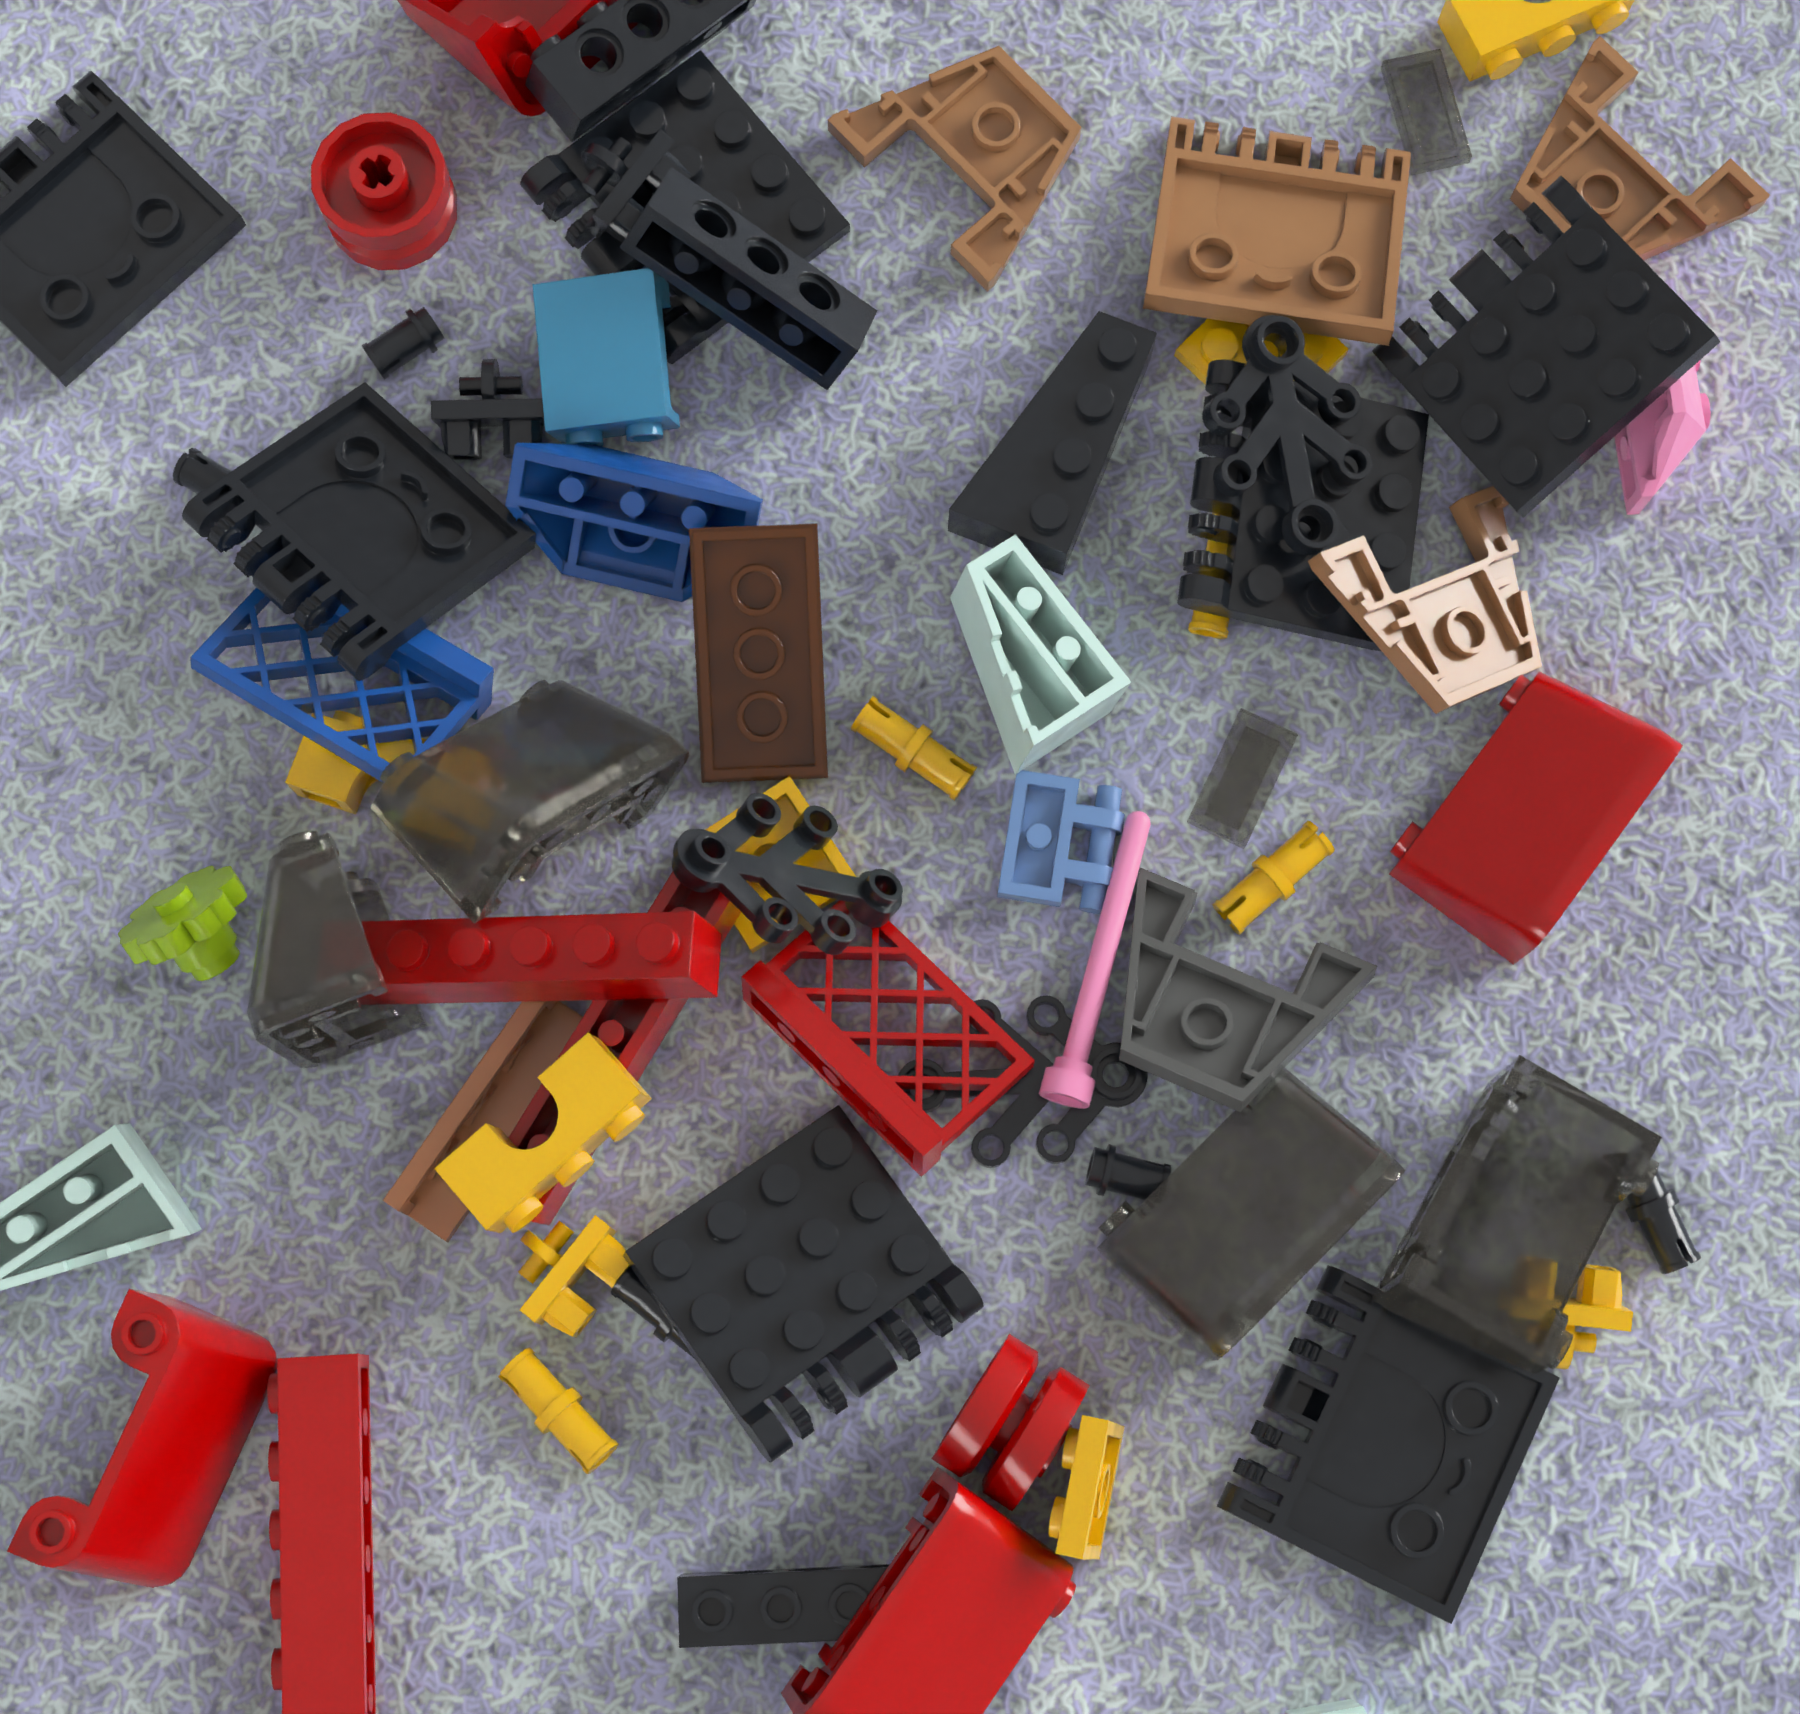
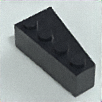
M1098 311L949 508L948 531L991 548L996 547L1016 534L1041 567L1063 575L1151 360L1157 333Z

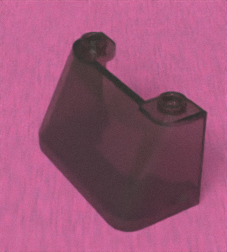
M541 680L530 687L519 701L415 757L410 752H407L394 759L380 776L384 784L370 808L475 924L498 910L502 902L497 896L507 880L513 882L519 878L524 883L532 878L544 858L611 818H614L619 824L623 823L629 830L643 822L654 812L690 755L673 734L563 680H558L551 684L546 680Z
M304 831L278 843L280 852L273 855L268 865L247 1015L256 1041L300 1068H312L427 1026L420 1004L360 1005L359 997L370 993L377 996L388 992L380 966L374 960L361 921L390 920L378 884L370 878L359 879L357 872L343 871L338 857L339 850L336 841L328 832L319 835L317 831Z
M1519 1055L1497 1074L1481 1092L1386 1268L1373 1295V1301L1396 1315L1532 1374H1536L1547 1367L1552 1370L1555 1369L1564 1358L1573 1340V1334L1565 1330L1568 1315L1563 1313V1310L1615 1206L1622 1202L1630 1193L1640 1197L1653 1181L1659 1168V1162L1652 1159V1156L1662 1137Z
M1284 1068L1241 1112L1235 1110L1136 1209L1125 1201L1098 1228L1107 1238L1096 1249L1207 1362L1219 1360L1291 1290L1397 1182L1406 1170L1385 1149Z

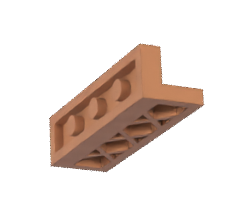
M560 1001L521 1002L383 1201L397 1211L408 1215L444 1241L449 1242L470 1211L434 1168L485 1123L501 1128L507 1137L510 1136L542 1084L537 1077L556 1061L583 1016Z

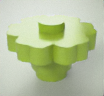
M207 866L199 871L186 874L172 886L154 893L144 904L130 914L132 921L118 932L120 944L134 964H140L148 960L152 965H157L168 959H173L182 972H191L195 980L205 981L227 970L240 955V951L235 945L237 935L228 922L236 916L237 911L235 907L242 903L248 894L231 866H225L218 870L214 866Z

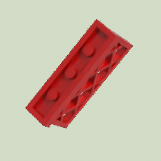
M839 900L830 908L842 911L846 915L850 914L845 901ZM890 921L882 927H870L872 929V947L847 946L838 955H830L821 951L813 943L810 933L804 930L767 964L760 960L741 976L743 1000L922 1177L940 1161L941 1152L1034 1067L1035 1060ZM879 936L890 947H879ZM799 959H826L825 988L797 987L784 972ZM833 960H872L871 989L832 988ZM879 961H906L917 972L916 990L878 989ZM924 979L935 990H924ZM812 1001H825V1013ZM832 1002H870V1032L842 1031L832 1021ZM878 1003H916V1033L877 1032ZM924 1004H951L962 1015V1034L923 1033ZM969 1023L981 1034H969ZM857 1045H870V1057ZM877 1045L916 1046L915 1076L887 1075L877 1065ZM923 1046L961 1047V1077L923 1076ZM969 1047L996 1048L1012 1064L997 1078L969 1077ZM902 1089H915V1102ZM923 1090H961V1111L941 1128L922 1109ZM969 1091H982L969 1103Z

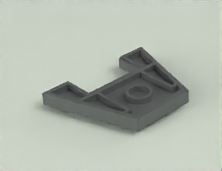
M1139 867L1119 1060L1241 1112L1374 978L1377 965L1324 943H1316L1294 992H1288L1177 945L1176 942L1196 903L1197 892Z

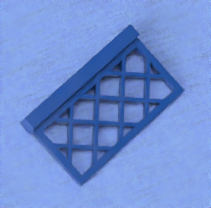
M257 588L250 593L190 657L193 670L402 795H405L471 717L478 720L492 702L494 668L426 628L396 649L383 666L398 674L401 686L364 690L363 680L358 681L353 677L354 692L319 696L315 675L344 672L346 670L337 662L338 656L312 659L308 639L323 637V633L328 630V627H331L334 622H338L339 618L350 610L341 604L330 620L320 624L313 631L309 630L308 632L297 623L259 628L257 615L267 606L270 600ZM250 624L251 629H245ZM299 640L303 660L266 664L262 644ZM254 645L257 665L230 668L216 659L226 648ZM306 676L310 697L283 700L271 692L269 681ZM439 698L454 707L446 718L418 722L414 700ZM404 702L408 723L372 727L368 706ZM359 707L363 729L337 732L324 724L322 712ZM429 737L424 743H422L421 738ZM412 739L415 754L402 769L397 768L378 756L376 743Z

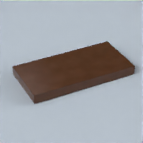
M818 523L689 528L702 783L784 780L788 776L791 779L828 778Z

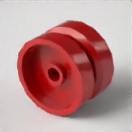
M391 112L364 113L340 123L321 141L311 164V190L337 246L355 262L377 270L408 269L429 260L448 241L457 221V193L435 138L415 120Z
M1008 1334L931 1459L961 1478L972 1473L987 1449L991 1447L997 1451V1454L982 1479V1492L1013 1511L1036 1477H1042L1066 1439L1069 1428L1073 1426L1070 1422L1090 1385L1064 1368L1059 1367L1048 1372L1033 1396L1029 1397L1023 1391L1038 1366V1352L1016 1337Z

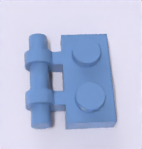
M1025 770L1017 773L997 897L1060 907L1064 883H1070L1082 887L1079 910L1087 913L1101 914L1113 871L1111 865L1115 837L1122 835L1125 814L1119 811L1122 789L1111 785L1097 786L1095 806L1076 804L1080 779ZM1072 828L1085 829L1091 832L1086 862L1068 859Z

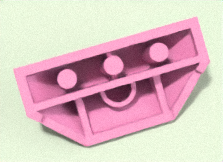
M1701 360L1614 436L1627 515L1639 514L1709 427L1711 417L1710 403L1707 395L1699 392L1696 374Z

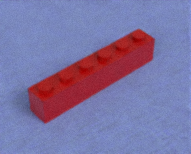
M673 871L648 912L695 911L722 932L721 945L741 913L717 888L706 893L693 891L684 886L676 878ZM688 998L593 1000L558 1058L589 1032L608 1047L638 1082ZM543 1084L540 1085L508 1137L521 1150L532 1149L543 1144L552 1135L557 1125V1104ZM576 1181L567 1187H563L558 1182L539 1199L544 1207L532 1222L549 1226Z
M695 911L324 922L317 986L352 1005L717 998L722 932Z
M357 1353L277 1358V1373L269 1375L267 1385L269 1411L271 1414H278V1441H271L268 1452L270 1479L272 1482H279V1509L271 1511L269 1520L271 1548L273 1551L280 1550V1578L272 1580L270 1589L273 1620H281V1648H274L271 1658L272 1686L274 1690H282V1714H376L369 1355Z

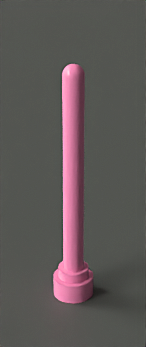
M1134 811L1126 818L1062 1056L1055 1057L1053 1066L1045 1068L1039 1095L1060 1105L1086 1109L1089 1108L1096 1081L1091 1077L1093 1067L1088 1064V1059L1151 825L1150 818L1142 811Z

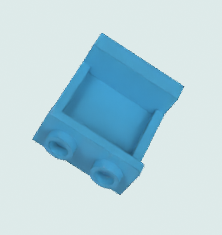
M645 268L532 284L545 432L561 443L603 446V438L626 435V440L630 442H651L662 439L664 437L663 430L680 428L679 414L672 409L662 308H669L671 306L669 284L664 278L651 269Z

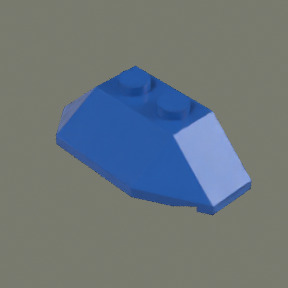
M517 443L514 446L505 506L516 520L519 518L536 533V544L561 574L684 602L692 597L689 528L758 525L763 499L713 472L590 444Z

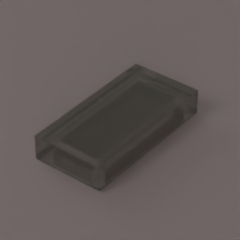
M1441 49L1384 60L1381 65V72L1404 151L1411 152L1409 168L1411 176L1468 164L1472 154Z
M1241 708L1187 823L1244 849L1298 734Z

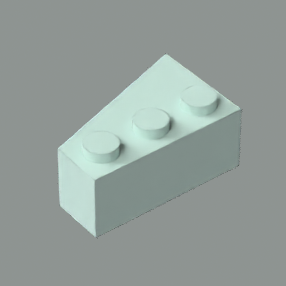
M1016 534L966 565L950 599L1011 766L1016 775L1109 714L1131 681Z
M130 1122L112 1126L0 1202V1291L188 1236L202 1230Z

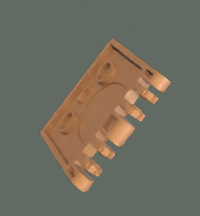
M1171 116L1143 309L1251 325L1255 320L1266 315L1285 316L1295 321L1303 333L1389 346L1394 331L1411 152L1386 148L1383 155L1380 178H1375L1373 176L1376 147L1362 145L1360 152L1356 156L1355 174L1336 172L1340 155L1338 141L1325 139L1319 169L1308 168L1312 137L1269 131L1264 161L1254 160L1256 129L1243 127L1241 134L1237 138L1235 149L1237 157L1215 154L1218 151L1220 140L1219 123L1205 121L1201 150L1194 151L1191 150L1195 120Z

